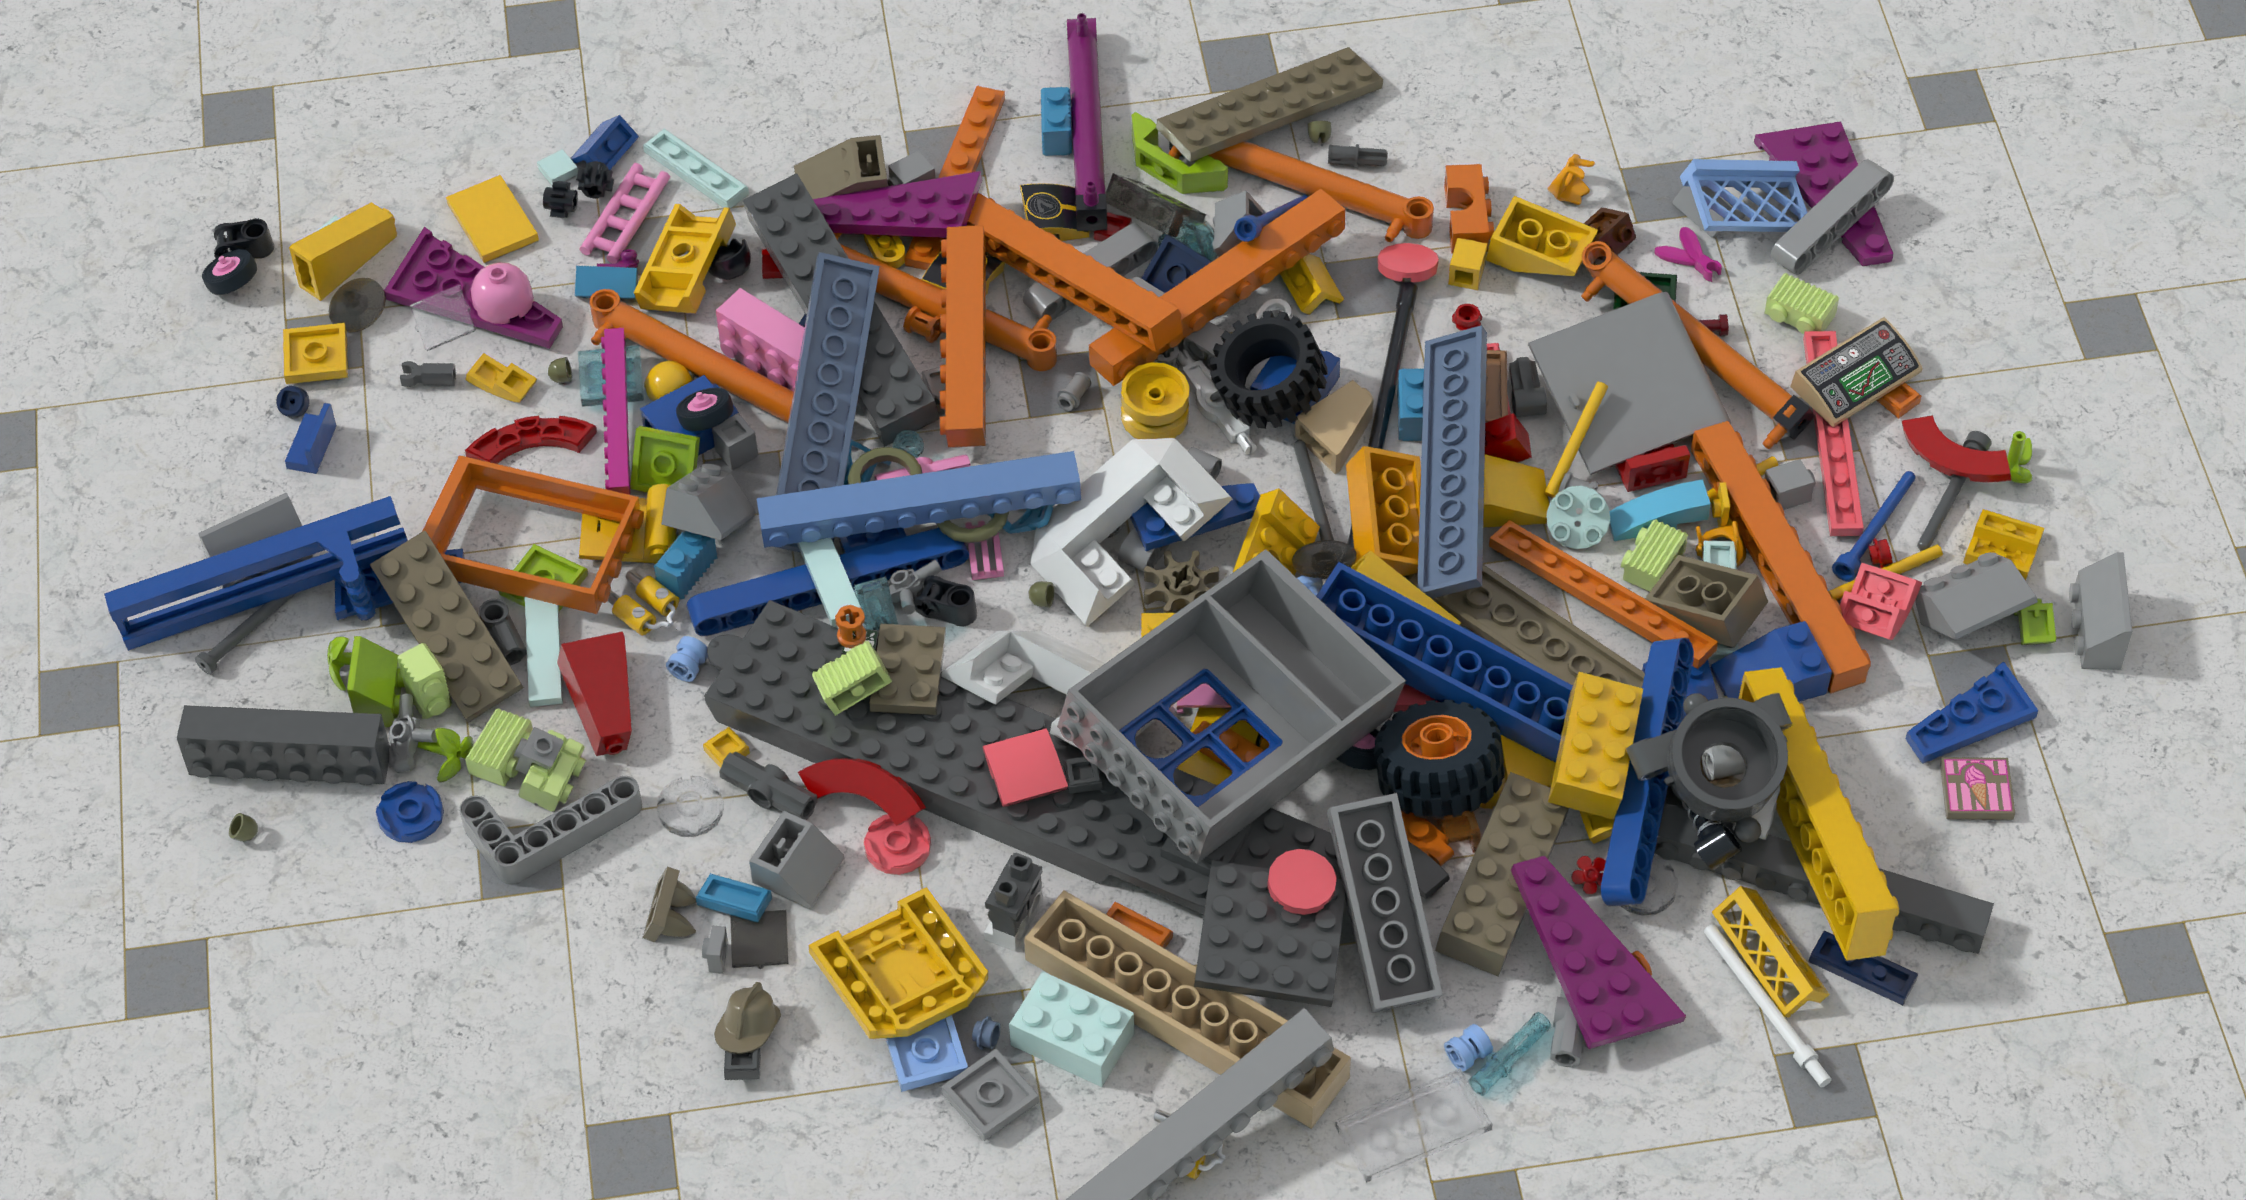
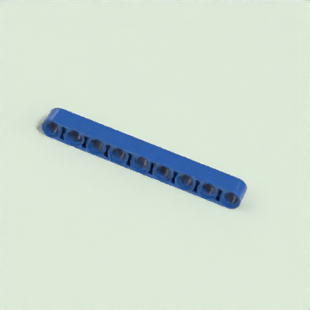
M938 527L839 555L855 595L873 590L888 581L899 570L913 568L914 571H917L934 560L938 562L942 571L960 566L969 558V552L965 542L951 539L943 534ZM805 564L697 594L688 600L686 607L696 634L699 636H710L753 624L769 600L795 611L818 606L822 602Z
M1688 638L1660 640L1652 643L1642 685L1643 694L1633 744L1643 739L1653 738L1676 730L1679 727L1694 660L1693 646ZM1631 760L1629 761L1623 798L1615 815L1601 882V896L1607 906L1641 904L1645 899L1668 788L1664 781L1665 778L1669 777L1668 771L1651 779L1639 781Z

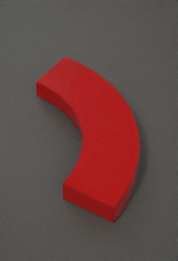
M539 415L516 419L514 420L515 423L498 430L493 428L465 449V454L469 458L498 464L516 452L540 446L561 447L580 453L595 436L597 428L596 425L567 416H559V418H540Z
M1933 415L1902 421V428L1909 446L1916 455H1920L1929 462L1930 467L1949 476L1955 474L1968 477L1970 481L1974 482L2011 481L2006 450L1980 451L1958 445L1939 430Z
M834 758L815 763L798 772L808 791L817 795V800L832 793L845 792L857 794L880 806L896 826L901 825L926 808L919 796L904 780L881 768V765L867 760Z

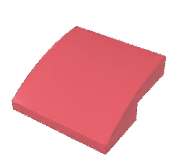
M1861 562L1852 591H1845L1840 603L1842 616L1847 625L1850 624L1853 628L1893 640L1909 615L1922 582Z
M1047 728L982 747L991 777L995 781L1002 807L1068 788L1061 763Z

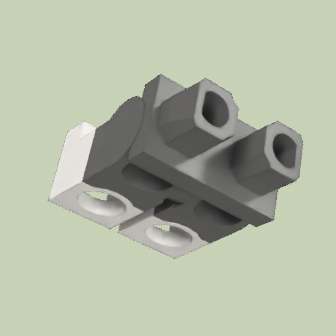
M1013 853L985 902V908L989 909L987 915L990 920L984 932L985 940L1016 951L1028 929V924H1031L1043 902L1042 866L1032 863L1031 858L1019 853Z

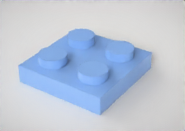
M952 1015L908 1037L885 1038L901 1092L952 1079L968 1068Z

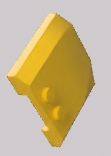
M927 887L897 901V910L844 936L838 930L809 944V954L869 1039L908 1037L968 1007L988 980V970Z

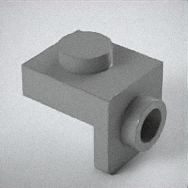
M534 727L528 740L522 738L515 751L514 756L519 758L515 770L527 775L532 763L546 769H551L564 741Z

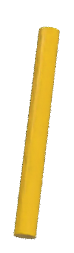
M1597 381L1546 487L1544 494L1551 498H1554L1559 492L1561 482L1569 471L1608 389V385Z
M1937 544L1881 569L1901 574L1943 556V551ZM1855 580L1829 590L1831 598L1837 601L1841 600L1845 591H1852Z

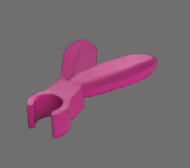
M1682 227L1679 233L1683 249L1659 246L1654 250L1656 256L1665 261L1695 266V269L1707 281L1712 282L1713 271L1721 275V263L1703 254L1696 234L1688 227Z

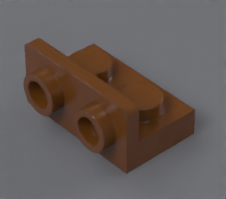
M1601 207L1583 223L1598 230L1593 242L1601 241L1606 243L1616 255L1636 239L1629 213ZM1598 257L1593 265L1602 264L1606 257Z

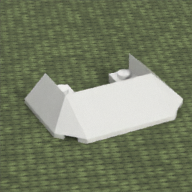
M1175 438L1132 439L1080 485L1081 500L1073 501L1069 504L1059 503L1053 509L1048 525L1041 528L1036 527L1031 565L1045 581L1053 583L1054 591L1088 627L1136 585L1100 545L1103 540L1130 518L1133 513L1148 503L1185 542L1233 499Z
M996 631L943 670L941 677L996 705L1031 677L1067 695L1070 688L1105 663L1043 631ZM1058 717L1051 724L1050 734L1077 747L1072 741H1068L1061 734L1060 729L1057 727L1060 719ZM1157 719L1151 720L1145 726L1140 728V730L1136 733L1135 738L1144 730H1146L1149 726H1151L1155 721H1157Z

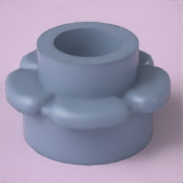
M986 1016L982 1021L975 1023L972 1040L976 1041L977 1047L980 1050H983L984 1047L989 1049L995 1048L1000 1036V1023L992 1021L990 1016Z

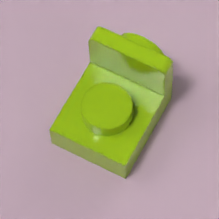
M2037 598V603L2014 613V616H2018L2021 645L2056 642L2053 603H2042V599Z

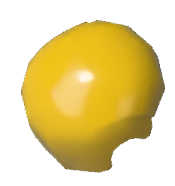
M665 361L651 368L644 381V388L649 399L655 401L690 383L693 379L683 365L675 361Z

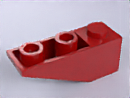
M1514 413L1485 423V455L1516 463L1532 458L1529 433Z

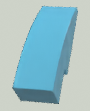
M1703 479L1659 489L1609 511V526L1614 541L1637 538L1641 528L1648 529L1654 519H1657L1658 522H1663L1665 525L1668 524L1677 529V524L1708 520L1711 503Z

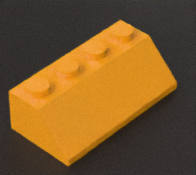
M1363 446L1346 464L1355 561L1357 562L1371 550L1402 576L1418 573L1421 488L1420 457Z

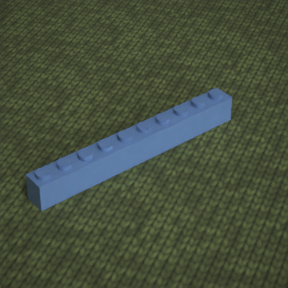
M1070 451L757 498L763 544L764 548L782 547L799 542H815L819 539L833 537L843 538L866 532L877 533L886 529L909 528L926 523H942L946 520L959 518L969 519L979 515L1003 514L1019 509H1036L1041 506L1059 503L1069 504L1073 501L1081 500V486L1075 453Z

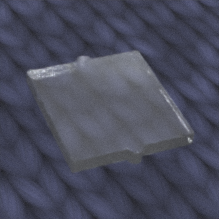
M459 285L410 305L416 322L414 328L420 333L426 351L476 331L469 312L471 307L466 304Z

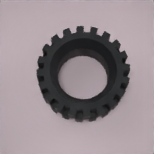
M1263 311V318L1260 319L1257 318L1255 313L1248 315V323L1242 325L1240 320L1232 324L1235 329L1234 332L1230 334L1228 331H1224L1220 336L1223 345L1215 343L1213 352L1216 357H1210L1209 363L1212 369L1210 372L1211 379L1227 409L1230 410L1232 416L1237 420L1241 418L1243 424L1251 426L1254 421L1258 428L1266 429L1267 422H1271L1274 428L1281 427V420L1288 418L1290 423L1298 420L1297 412L1301 410L1306 415L1311 410L1309 402L1312 400L1318 403L1322 397L1318 388L1325 389L1327 384L1324 375L1328 374L1327 366L1324 362L1325 359L1310 329L1306 324L1303 325L1298 317L1293 316L1290 320L1288 314L1279 311L1277 318L1274 317L1272 311ZM1274 356H1287L1297 360L1293 372L1279 384L1263 390H1249L1245 388L1249 373L1261 361Z

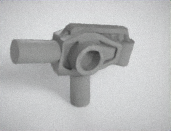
M934 560L917 571H914L913 568L899 570L888 581L872 590V593L868 596V602L876 612H880L886 605L901 601L903 613L907 615L915 612L913 599L922 589V582H924L927 576L935 575L942 571L938 562Z
M411 694L400 695L399 718L394 719L389 731V765L395 768L397 773L415 768L413 758L418 742H437L435 729L420 728V720L412 717L413 695Z

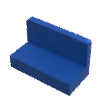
M621 115L602 122L570 159L575 164L583 160L586 163L593 161L602 162L611 170L639 136Z
M324 403L319 415L305 413L285 459L287 469L317 474L337 426L331 404Z

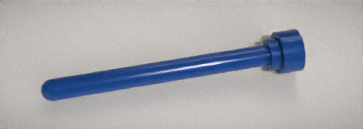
M1303 195L1258 217L1246 215L1238 219L1234 226L1236 236L1244 242L1257 238L1264 226L1309 196Z
M1907 471L1903 474L1851 551L1838 556L1832 565V571L1839 579L1847 582L1855 579L1860 568L1861 557L1915 481L1916 476L1912 471Z

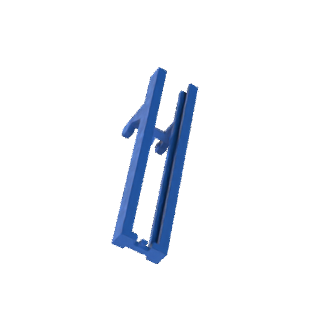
M391 496L115 589L104 593L109 614L113 622L116 623L128 651L333 580L346 589L358 619L369 621L376 614V610L363 570L371 568V563L407 542L408 539L402 527L351 544L353 540L400 525ZM324 550L328 551V553L287 566L285 568L208 593L206 595L170 606L168 608L129 621L127 619L128 617L137 615L139 613L257 574L259 572L295 561L297 559Z

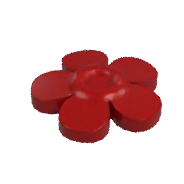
M1588 856L1580 857L1577 860V866L1581 870L1572 872V882L1574 884H1582L1584 882L1582 886L1583 892L1594 894L1597 891V884L1601 887L1603 873L1600 872L1604 871L1606 861L1601 857H1596L1593 862Z

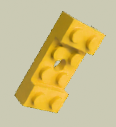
M681 204L674 205L634 290V295L640 309L696 314L706 292L703 285L705 276L719 246H727L736 226L730 208L724 207L719 217L713 218L695 216Z
M1280 488L1261 494L1233 572L1266 549L1295 576L1302 554L1312 551L1320 526Z

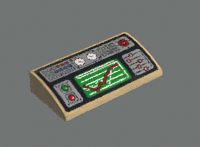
M1883 317L1796 370L1790 387L1832 427H1835L1921 373L1923 368L1906 340Z

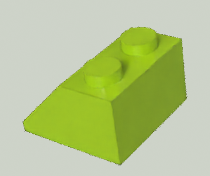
M354 636L347 685L353 713L381 714L384 726L391 727L394 719L398 718L401 688H405L397 659L399 655L362 636Z

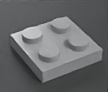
M994 1049L941 1086L942 1095L983 1141L1039 1103V1095L997 1049Z

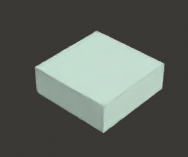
M563 149L537 162L539 171L551 185L556 181L564 182L578 173V167Z

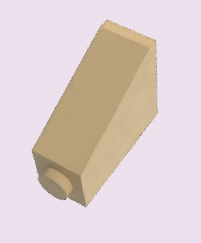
M1352 380L1311 406V410L1306 415L1303 412L1297 415L1295 437L1305 442L1306 447L1334 474L1341 471L1372 419L1374 401L1371 393L1366 388H1361Z

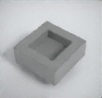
M712 925L710 938H704L702 958L707 959L709 972L723 974L729 945L726 927Z

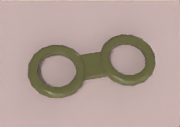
M892 447L875 448L862 454L852 464L848 475V484L861 483L863 473L870 466L878 462H896L904 466L910 475L923 474L922 467L913 455L902 449ZM1009 512L1003 514L995 513L994 517L987 524L979 528H962L950 520L936 523V525L943 534L955 541L965 543L982 542L997 535L1005 526Z

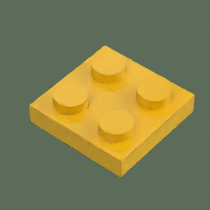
M345 323L283 329L284 379L286 384L348 378L347 330Z

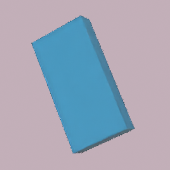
M576 266L575 297L590 298L598 290L610 289L618 293L620 299L636 300L634 290L638 284L637 268Z
M711 873L696 896L698 906L754 922H759L772 900L771 890Z

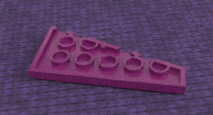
M1841 121L1756 134L1754 138V144L1759 149L1763 148L1770 156L1769 161H1797L1800 172L1795 178L1802 198L1811 208L1858 166ZM1873 206L1841 236L1842 244L1862 266L1892 262L1893 251L1876 208Z
M981 171L813 200L833 233L947 238V227L967 225L982 183Z
M426 227L422 229L383 291L386 300L549 349L563 328L562 319L536 301H533L531 309L525 316L519 318L518 315L510 318V323L494 324L481 319L472 304L471 287L475 276L484 266L469 256H462L453 250L450 243L445 240L440 241Z
M1545 856L1513 864L1511 868L1512 875L1588 1049L1684 1022L1686 1015Z

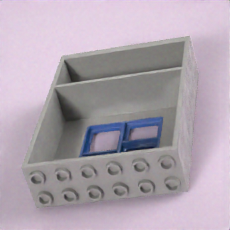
M1265 549L1070 688L1067 692L1057 727L1060 729L1063 737L1068 741H1072L1083 752L1085 758L1090 763L1095 764L1106 774L1107 779L1112 785L1119 787L1130 798L1131 803L1137 809L1142 810L1153 820L1154 825L1159 831L1166 833L1177 844L1178 849L1197 864L1389 719L1406 680ZM1201 684H1208L1231 706V710L1202 732L1193 734L1169 711V708ZM1154 719L1161 721L1182 742V746L1164 758L1148 757L1136 746V733ZM1240 720L1247 721L1269 743V747L1249 762H1243L1219 739L1223 732ZM1209 748L1232 770V775L1206 794L1193 796L1184 793L1174 783V770L1200 749Z

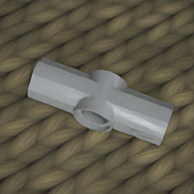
M1561 988L1560 997L1557 996L1553 1021L1555 1032L1552 1039L1550 1060L1555 1061L1558 1066L1571 1067L1573 1065H1580L1584 1037Z

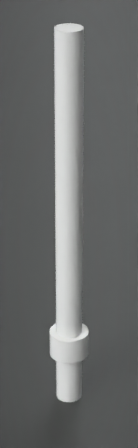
M1715 924L1707 926L1703 931L1793 1050V1058L1802 1069L1806 1068L1820 1087L1828 1085L1831 1082V1078L1818 1062V1055L1811 1045H1805Z

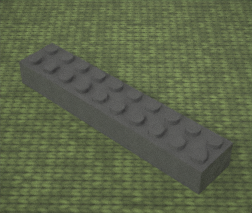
M796 173L744 199L743 203L750 223L807 316L815 264L819 252L849 258ZM874 301L857 402L885 447L940 418L933 396Z

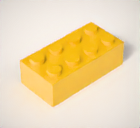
M1578 672L1569 696L1548 799L1549 803L1614 819L1623 798L1630 761L1626 748L1632 745L1634 741L1643 688Z

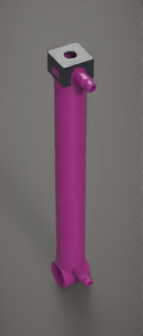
M1079 13L1077 19H1067L1077 231L1107 230L1096 18H1086L1084 13Z

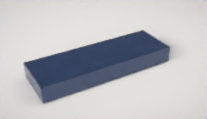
M1825 930L1809 957L1810 963L1902 1006L1918 978V973L1881 956L1846 961L1835 936Z

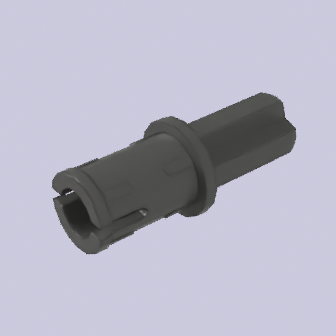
M1356 144V147L1329 145L1328 164L1354 165V168H1358V165L1386 166L1388 152L1385 149L1359 148V144Z

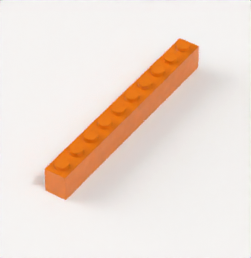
M1319 189L1264 226L1257 238L1248 242L1242 241L1159 297L1168 303H1173L1179 309L1183 328L1182 334L1155 352L1118 329L1113 328L1089 344L1090 365L1113 386L1117 385L1125 378L1129 371L1138 365L1154 362L1160 354L1167 351L1170 347H1176L1194 331L1201 330L1206 323L1217 316L1223 315L1231 306L1240 300L1248 298L1253 291L1264 284L1270 283L1275 276L1287 268H1292L1300 259L1309 253L1317 251L1322 244L1331 238L1339 236L1345 229V208L1325 191Z
M980 193L977 194L966 226H984L986 252L1155 352L1183 333L1180 319L1181 313L1176 305L1164 301L1154 292L1147 291L1133 280L1116 273L1111 267L1102 265L1092 256L1083 254L1071 244H1066L1052 233L1046 232L1037 227L1033 222L1016 215L1014 211L1002 207L992 198H987Z
M1729 421L1694 431L1691 452L1717 494L1719 483L1726 482L1730 503L1729 518L1731 522L1736 521L1738 523L1739 534L1787 620L1790 625L1806 621L1830 666L1832 674L1828 686L1829 693L1865 683L1868 670L1871 667L1870 657L1867 651L1862 650L1856 641L1853 627L1845 622L1839 603L1831 598L1827 591L1824 577L1817 574L1813 567L1810 553L1807 550L1804 551L1799 543L1796 529L1790 526L1785 519L1783 507L1774 500L1768 481L1760 476L1754 457L1746 452L1740 433L1734 431Z

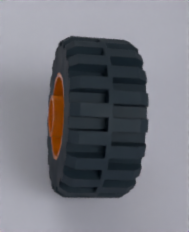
M1431 700L1426 701V704L1423 705L1416 703L1409 706L1404 712L1400 710L1395 713L1392 720L1388 719L1375 738L1374 753L1380 791L1384 796L1397 793L1400 809L1406 814L1412 812L1416 817L1424 819L1426 816H1433L1434 819H1443V816L1450 815L1453 818L1462 816L1463 812L1469 810L1471 813L1477 810L1481 803L1486 804L1502 785L1505 768L1500 730L1496 722L1487 713L1478 707L1473 709V706L1469 703L1462 702L1457 704L1454 700H1444V702Z

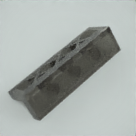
M1112 174L1106 191L1107 204L1173 237L1178 236L1184 217L1203 223L1206 216L1205 213L1141 181L1118 174Z

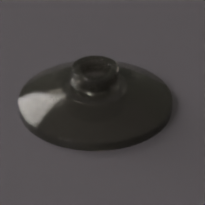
M357 278L345 283L336 291L330 301L328 312L331 322L333 324L345 323L347 332H358L371 326L384 310L386 303L384 289L378 282L370 278Z
M1325 540L1313 542L1298 549L1293 555L1292 564L1293 568L1304 576L1328 579L1338 562L1351 568L1356 563L1357 556L1355 549L1349 544Z

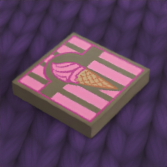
M1941 757L1940 770L1946 819L2014 820L2015 807L2008 758Z

